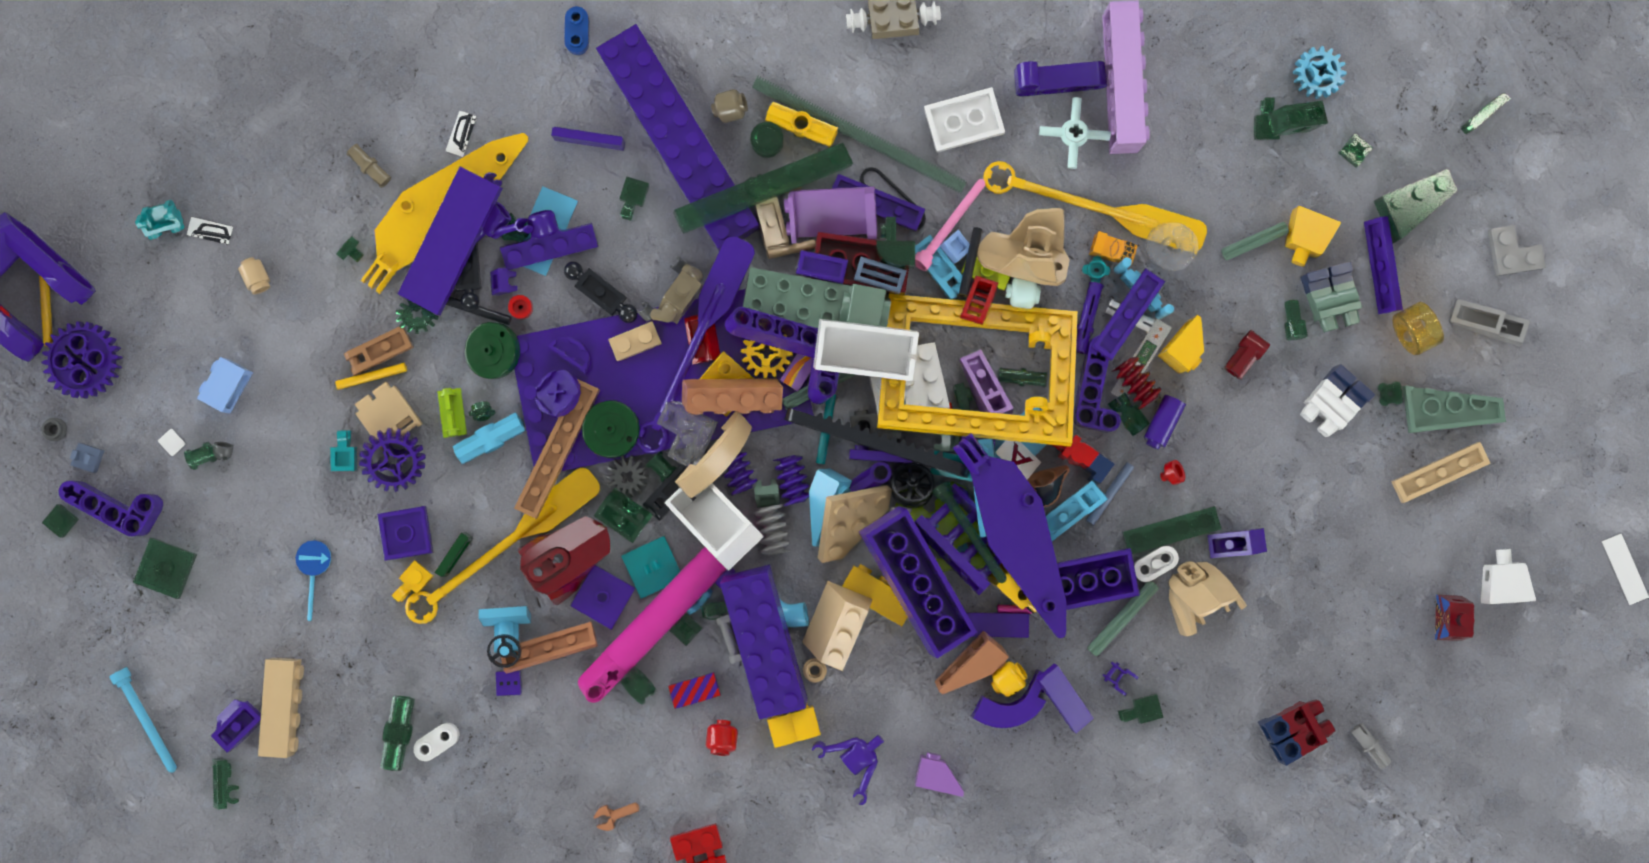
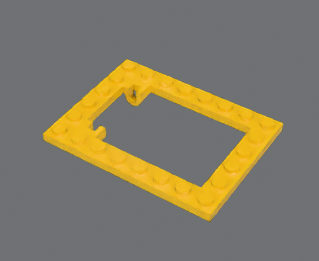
M889 294L891 305L887 327L910 330V321L1029 332V348H1035L1036 342H1044V349L1051 350L1049 401L1044 397H1031L1025 402V416L904 404L906 380L881 378L877 428L955 436H967L972 433L976 438L1060 446L1072 445L1078 311L1036 307L1026 309L992 303L984 324L980 325L960 318L966 301ZM973 303L971 304V306L977 307L980 309L984 308L983 306H979ZM970 310L968 311V314L977 317L981 316V314ZM1038 407L1041 408V411L1032 409Z

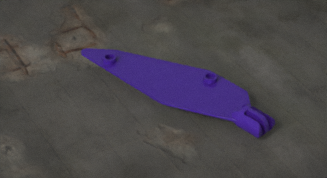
M970 433L966 436V439H962L959 442V445H955L953 450L970 471L988 546L1057 638H1063L1066 635V598L1042 499L1015 462L988 456L974 435ZM1049 602L1050 607L1047 610L1046 605Z

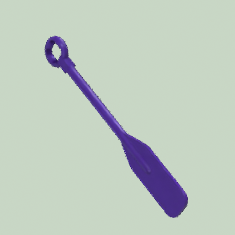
M734 236L728 237L720 248L699 294L697 330L654 421L645 422L640 426L637 445L645 453H659L667 445L668 432L664 424L682 385V381L689 370L707 329L731 308L754 258V247L745 240ZM650 425L657 431L661 430L664 437L660 438L658 442L659 447L652 450V446L646 443L643 445L641 442V437H644L646 433L645 428Z

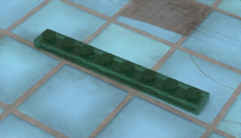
M840 143L677 208L673 211V214L682 233L685 234L851 167L853 162L844 143Z

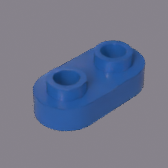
M578 6L570 8L565 14L564 42L568 51L574 55L585 53L589 47V16L585 9ZM580 15V19L573 21V16ZM574 38L580 39L578 44L572 43Z

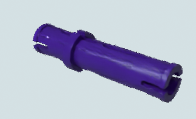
M1089 282L1088 284L1089 287L1080 321L1077 324L1076 353H1087L1090 336L1094 333L1093 324L1104 287L1100 283Z

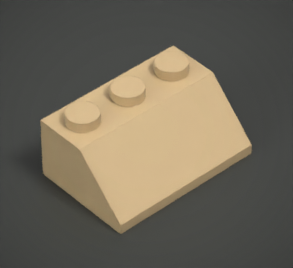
M827 581L802 643L821 663L843 671L868 614L872 599Z

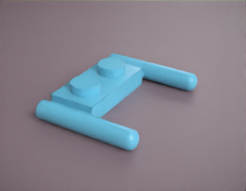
M1126 257L1114 267V272L1121 274L1120 279L1131 289L1141 274L1137 270H1127L1131 266L1132 261ZM1157 293L1147 309L1151 313L1155 311V317L1160 320L1173 313L1174 306L1167 304L1161 307L1163 303L1160 301L1161 296Z

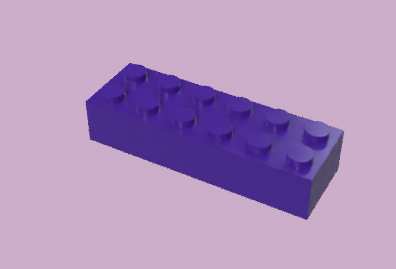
M898 506L859 531L930 655L938 659L978 633L906 508Z
M770 564L723 576L720 585L759 720L806 709L808 698Z

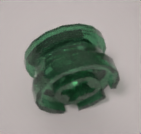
M762 122L756 125L751 132V145L757 155L763 158H771L781 152L784 138L778 125L772 122Z
M634 667L630 671L631 674L626 678L623 677L620 681L628 693L643 705L646 702L645 698L649 695L653 696L657 689L642 671Z

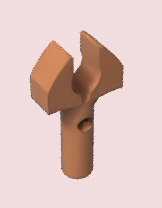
M632 803L616 810L609 809L608 805L601 806L596 812L594 819L601 815L610 816L608 822L599 824L597 828L604 831L614 829L616 819L638 812L639 805Z

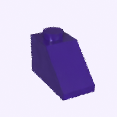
M1264 528L1207 535L1210 558L1245 556L1267 552Z

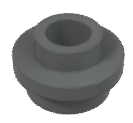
M49 418L43 423L41 431L47 440L59 441L66 435L67 426L62 419ZM54 426L58 427L56 434L53 433Z

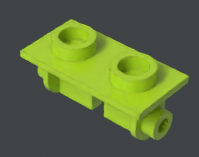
M445 388L442 391H437L443 438L467 435L461 388Z

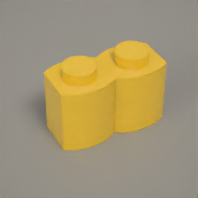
M808 703L806 709L767 718L774 748L821 735L813 705L808 706Z

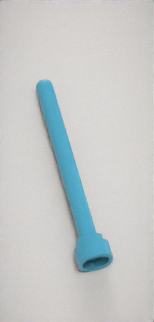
M126 667L110 675L109 678L113 685H117L118 688L121 687L167 771L175 772L177 766L130 684L132 681L130 677L132 675L129 669Z

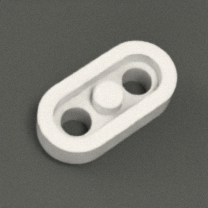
M1161 546L1141 557L1134 563L1136 578L1139 581L1149 582L1173 569L1179 560L1177 551L1170 546ZM1164 553L1169 557L1167 562L1161 560V556ZM1143 565L1148 567L1146 574H1142L1140 571Z
M444 723L416 741L414 745L415 756L421 761L432 760L457 743L460 736L458 728L452 723ZM443 732H447L449 734L448 740H444L442 738ZM423 745L429 747L428 753L422 751Z

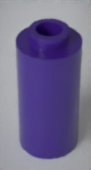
M1169 395L1163 396L1144 435L1148 446L1157 450L1160 447H1166L1186 406L1184 402Z

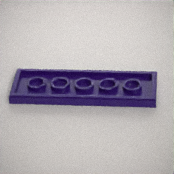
M461 166L459 167L401 285L398 295L441 316L503 189L502 187Z

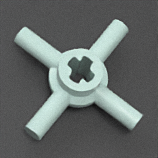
M1079 97L1072 98L1071 120L1065 122L1062 128L1039 127L1040 136L1061 137L1063 143L1069 146L1068 169H1077L1078 147L1082 146L1087 139L1110 141L1111 131L1089 130L1087 125L1080 120L1082 98ZM1072 129H1075L1076 134H1079L1077 138L1074 137L1073 133H1070Z

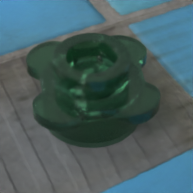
M1397 381L1392 384L1380 383L1377 387L1381 397L1379 403L1382 406H1387L1390 403L1401 404L1403 402L1401 384Z
M481 401L471 406L469 416H473V420L486 421L496 412L492 410L489 402Z

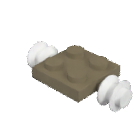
M868 0L869 14H867V17L866 12L862 8L859 13H854L850 9V14H846L847 29L852 28V33H854L855 28H861L862 32H864L868 22L871 25L872 39L919 35V17L920 22L924 26H926L928 21H933L934 25H936L937 20H941L940 6H936L935 1H933L931 7H926L923 2L920 8L916 9L915 0Z

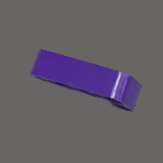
M1028 61L1017 64L1014 70L1016 96L1020 97L1098 90L1107 87L1105 62L1103 61L1038 67L1037 62Z
M1096 336L1089 341L1087 353L1084 357L1074 406L1073 421L1078 427L1108 433L1120 426L1121 418L1113 410L1099 408L1109 360L1100 353H1098L1097 359H1091V357L1093 358L1097 355V351L1091 348L1098 338ZM1091 364L1099 367L1100 373L1098 376H1092L1089 373V366ZM1086 387H1090L1095 391L1093 400L1085 397L1084 390ZM1082 410L1088 411L1090 414V421L1088 423L1082 422L1079 418ZM1105 415L1113 418L1114 424L1111 428H1107L1103 424Z
M66 481L60 485L58 490L59 496L63 501L127 536L147 535L163 509L162 499L155 494H140L136 496L129 507L82 481ZM76 493L83 494L82 496H75ZM95 497L98 500V505L96 508H94L92 505V501ZM147 499L151 501V508L149 510L145 508ZM115 509L119 512L116 520L113 518V511ZM136 520L139 522V529L137 531L133 528Z

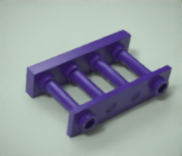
M954 483L947 492L951 498L930 518H925L921 515L915 520V524L926 543L980 595L990 585L987 581L988 576L1001 562L995 555L981 570H976L970 564V559L988 543L986 537H979L964 553H959L953 547V542L975 521L978 523L976 504L969 498V493L963 487H958ZM959 504L968 515L947 535L942 536L936 530V525Z

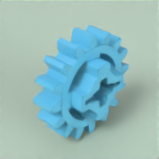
M1321 46L1317 51L1312 47L1308 53L1304 52L1300 56L1301 59L1295 62V65L1299 68L1293 71V74L1298 75L1294 83H1301L1298 90L1306 89L1307 97L1315 93V99H1319L1322 94L1327 98L1331 95V92L1336 93L1339 90L1338 86L1344 84L1345 81L1341 77H1344L1347 72L1341 70V68L1345 65V62L1339 63L1338 59L1341 55L1333 56L1332 48L1325 52L1324 46ZM1320 58V61L1316 62L1312 59ZM1322 83L1325 84V85L1330 84V85L1325 86V87H1318L1319 84H1322Z

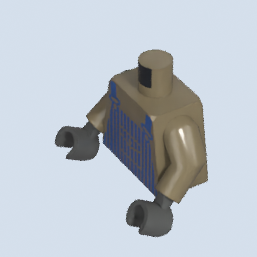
M677 256V263L674 266L670 265V268L679 275L663 296L659 308L653 309L645 302L642 304L644 308L641 311L638 310L637 313L645 321L653 319L667 323L673 321L678 324L703 288L700 283L703 279L702 272Z

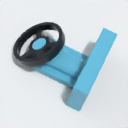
M527 606L479 609L478 619L484 627L494 626V638L487 647L489 660L495 666L501 668L515 665L520 659L522 652L519 643V624L531 623V613ZM494 642V653L496 654L492 656L490 652L491 644ZM499 656L502 658L509 656L516 658L515 661L509 664H501L495 661Z

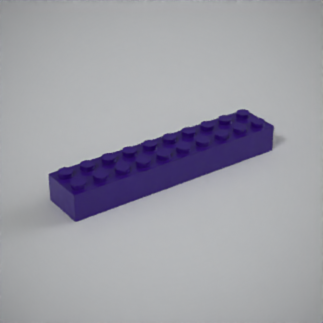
M637 24L596 47L599 56L718 251H720L723 242L728 237L734 236L743 240L758 231L760 227L757 220Z

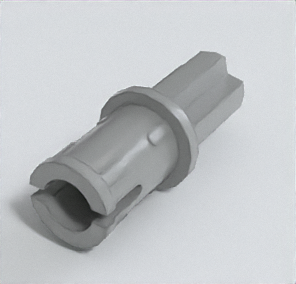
M1363 723L1353 727L1354 729H1351L1350 732L1363 747V752H1367L1379 768L1387 767L1391 763V759L1379 745L1380 741L1370 734Z

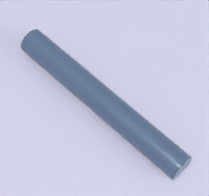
M1126 462L1104 493L1108 500L1090 513L1086 519L1087 522L1094 526L1130 475L1134 466Z

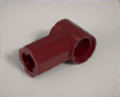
M1250 330L1238 344L1239 348L1224 366L1228 373L1239 380L1243 378L1253 363L1259 360L1270 347V343L1253 330Z

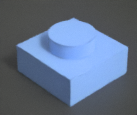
M957 230L943 241L940 247L954 264L968 253L970 244L961 232Z

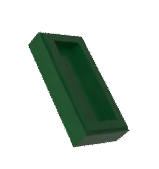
M461 532L434 573L440 577L448 576L473 540V536L467 532Z

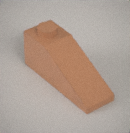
M982 631L935 680L936 686L941 694H945L992 675L997 669L1003 667L1009 656L1003 646L985 631Z

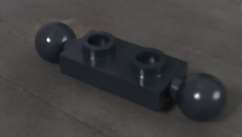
M477 242L456 283V290L464 291L460 304L468 311L476 309L479 305V297L474 293V290L481 289Z
M572 261L565 265V276L569 280H578L574 287L611 316L618 311L620 319L625 323H632L636 320L638 316L636 307L631 304L624 305L623 303L627 297L590 268L583 273L582 266L578 262Z

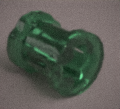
M209 442L203 443V446L192 451L189 449L184 451L186 462L193 470L198 469L199 465L209 461H217L213 455V446Z
M662 451L657 453L646 464L647 468H652L660 477L661 482H664L677 469L676 466H672L663 457Z

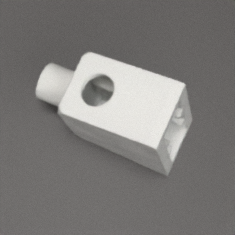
M1511 549L1496 550L1497 564H1487L1483 567L1481 603L1502 604L1536 601L1526 563H1512Z

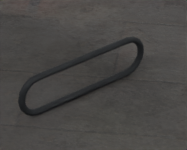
M870 167L861 173L860 181L865 184L864 175L868 171L877 172L903 198L915 204L877 168ZM924 213V215H923V217H922V222H921V224L919 225V227H918L917 230H919L920 228H922V227L924 226V224H925V221H926L925 213Z

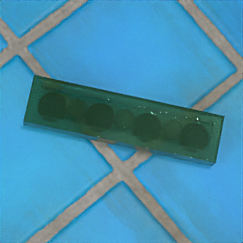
M1212 506L1123 531L1122 534L1126 548H1131L1132 554L1221 530L1222 528L1216 508Z

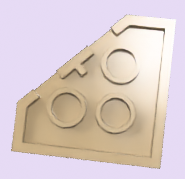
M888 485L826 497L818 559L822 563L843 559L862 539L859 531L881 518L889 510L892 489Z

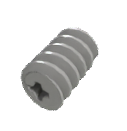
M783 504L760 508V510L754 513V516L762 518L756 522V526L763 527L759 532L765 536L764 539L759 541L760 545L766 546L765 549L760 551L761 554L774 555L791 552L784 549L790 542L782 540L783 537L788 535V532L780 530L787 525L786 522L779 521L780 518L785 516V513L777 512L779 508L783 507Z

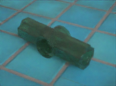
M394 695L392 698L389 720H387L382 735V740L385 743L380 768L384 770L401 771L403 768L406 746L409 744L412 736L413 726L410 723L415 698Z

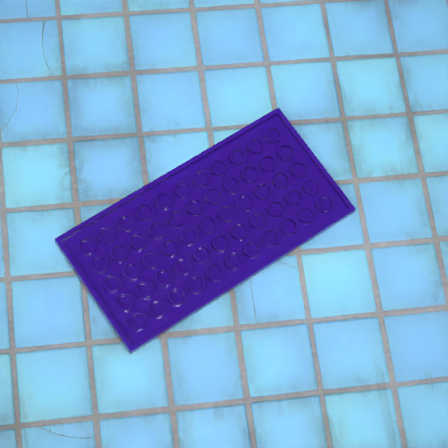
M746 289L738 290L731 308L715 322L720 354L724 351L754 379H764L763 373L760 372L756 377L754 375V368L750 371L747 370L750 363H743L742 361L744 357H747L746 354L741 353V349H747L743 341L748 339L734 336L725 328V321L736 308L743 307ZM699 298L694 300L678 324L673 321L667 323L653 319L645 321L639 314L634 322L625 323L620 319L619 315L517 336L520 345V357L514 370L533 466H535L559 418L545 414L536 404L535 397L537 398L538 393L536 388L542 377L554 370H566L577 379L600 389L593 406L603 401H618L629 406L635 412L640 426L645 422L654 421L689 347L684 318L698 315ZM736 318L737 322L742 324L740 319ZM653 322L662 344L618 362L608 339ZM759 325V328L765 331V329L761 325ZM561 337H572L579 340L587 348L590 356V367L587 373L584 374L546 346L552 340ZM755 342L752 347H758L761 343ZM765 347V351L760 352V354L764 355L765 359H768L769 355L774 353L770 351L769 347ZM793 353V356L787 357V360L792 362L797 353ZM751 357L753 362L762 368L760 359L758 357ZM782 358L775 359L771 363L770 368L776 366ZM714 361L694 365L691 363L684 380L700 379ZM784 364L783 368L786 371L789 365ZM779 370L776 371L777 377L775 378L783 386L782 399L796 392V390L780 380L784 373ZM768 373L767 378H774L772 373ZM806 380L800 389L808 386ZM681 385L664 424L668 432V442L662 451L718 440L724 433L721 427L735 411H731L727 417L723 414L713 413V411H704L703 414L699 415L686 412L682 404ZM810 399L792 408L814 416ZM783 403L782 410H774L773 413H763L760 410L751 411L748 414L741 413L752 426L750 433L794 424L784 420L787 410ZM652 425L647 426L644 437H641V442L643 445L646 443L652 446V450L657 449L660 438H664L661 430L653 429ZM581 429L561 472L611 462L615 459L621 460V457L605 458L595 454L586 445ZM636 444L624 457L630 458V456L635 457L649 453L642 451Z

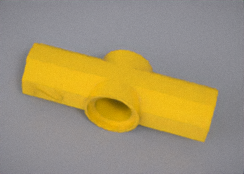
M772 102L765 118V122L790 131L797 137L807 138L830 148L838 132V127L810 117L806 112H798L775 102ZM800 120L808 123L804 129H798L795 125Z

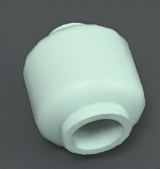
M1014 278L1012 284H1007L1005 298H1010V305L1013 307L1031 309L1035 304L1039 303L1041 286L1035 282Z

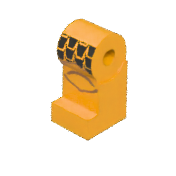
M1098 231L1094 235L1089 255L1099 256L1101 259L1118 263L1128 257L1133 264L1138 246Z

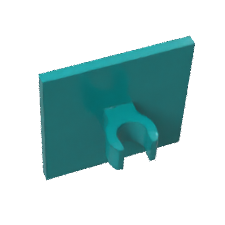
M665 536L621 556L641 599L665 588L681 571Z

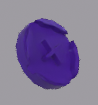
M566 370L551 371L542 377L537 385L536 391L538 393L535 399L538 408L545 414L552 417L567 415L575 408L581 394L580 383L574 375Z

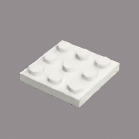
M935 342L917 345L916 354L908 352V357L916 360L913 381H906L904 404L950 409ZM869 376L878 415L881 377Z

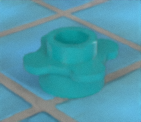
M1094 256L1092 262L1082 267L1083 274H1087L1091 278V282L1100 283L1101 278L1109 275L1111 271L1110 267L1106 266L1099 256Z

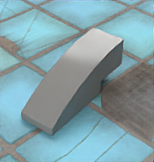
M1458 299L1450 323L1484 336L1522 347L1530 320L1508 315L1505 311Z

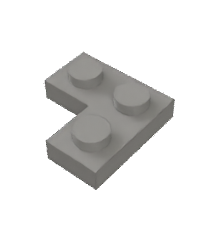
M1514 225L1488 230L1496 276L1546 268L1542 245L1518 248Z

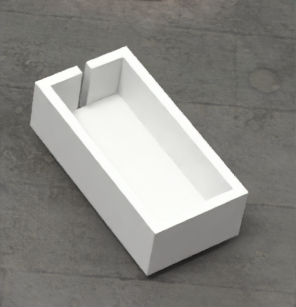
M819 319L813 367L816 370L913 381L916 359L908 357V352L916 354L919 332Z
M713 483L697 494L694 501L679 488L664 503L728 571L764 537Z

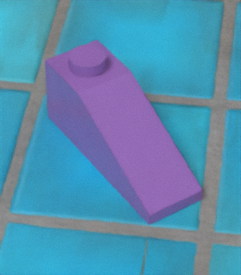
M982 350L960 358L961 366L979 411L1012 415L1014 408Z

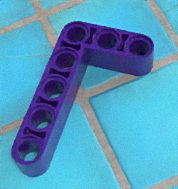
M746 307L736 308L726 319L725 328L734 336L811 357L812 365L808 397L813 403L821 405L836 393L839 372L816 370L813 367L818 328ZM736 318L740 319L742 324L738 323ZM759 325H761L765 329V331L761 330L759 328ZM781 331L784 332L787 335V337L783 336ZM803 338H806L809 344L806 343ZM819 387L824 390L825 394L820 391Z

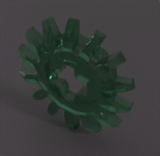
M408 299L409 305L399 304L403 309L396 310V314L401 315L396 318V322L403 321L399 327L402 329L408 326L406 331L408 333L415 329V333L419 334V329L422 328L427 332L426 326H435L432 319H439V316L434 315L429 310ZM422 310V317L413 319L412 311L418 312Z

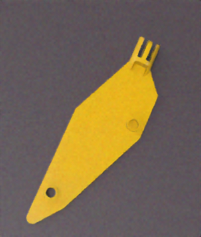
M520 133L493 140L403 191L375 229L377 258L360 281L364 284L369 281L368 287L371 289L378 285L376 292L381 294L395 273L414 261L459 167L461 166L484 178L486 173L492 172L497 174L493 180H501L528 143V136L525 133ZM499 155H505L503 162L497 161Z

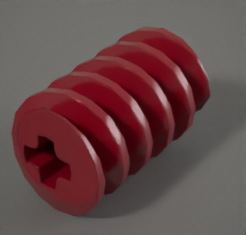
M1136 356L1129 358L1111 372L1120 371L1116 379L1125 378L1121 386H1131L1127 394L1136 393L1133 402L1142 401L1138 408L1140 410L1155 400L1162 389L1161 387L1152 388L1156 380L1147 381L1151 373H1141L1145 365H1135L1139 360V357Z

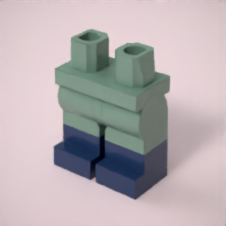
M1351 262L1309 272L1300 277L1313 313L1314 322L1319 321L1324 333L1338 329L1336 316L1342 315L1345 327L1360 323L1358 310L1362 308L1353 281Z

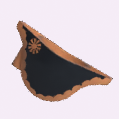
M1067 465L1033 473L1027 479L1042 499L1043 507L1052 505L1059 498L1062 483L1070 471Z

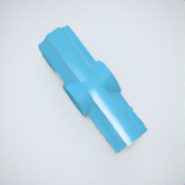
M515 412L495 424L490 423L478 429L471 437L452 446L454 453L461 464H465L484 453L488 454L502 447L504 442L526 431L525 425Z

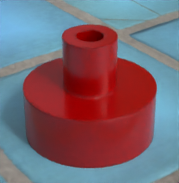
M516 295L508 303L509 313L517 319H526L533 312V303L524 295Z
M1177 460L1165 463L1164 472L1160 473L1161 480L1163 482L1169 480L1172 485L1182 483L1186 478L1185 471Z

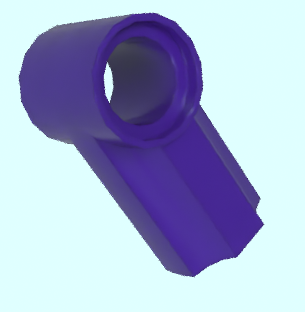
M884 462L875 463L852 479L849 487L850 492L878 487L884 484L892 476L890 466ZM878 466L887 468L888 474L885 479L879 480L875 477L874 471Z

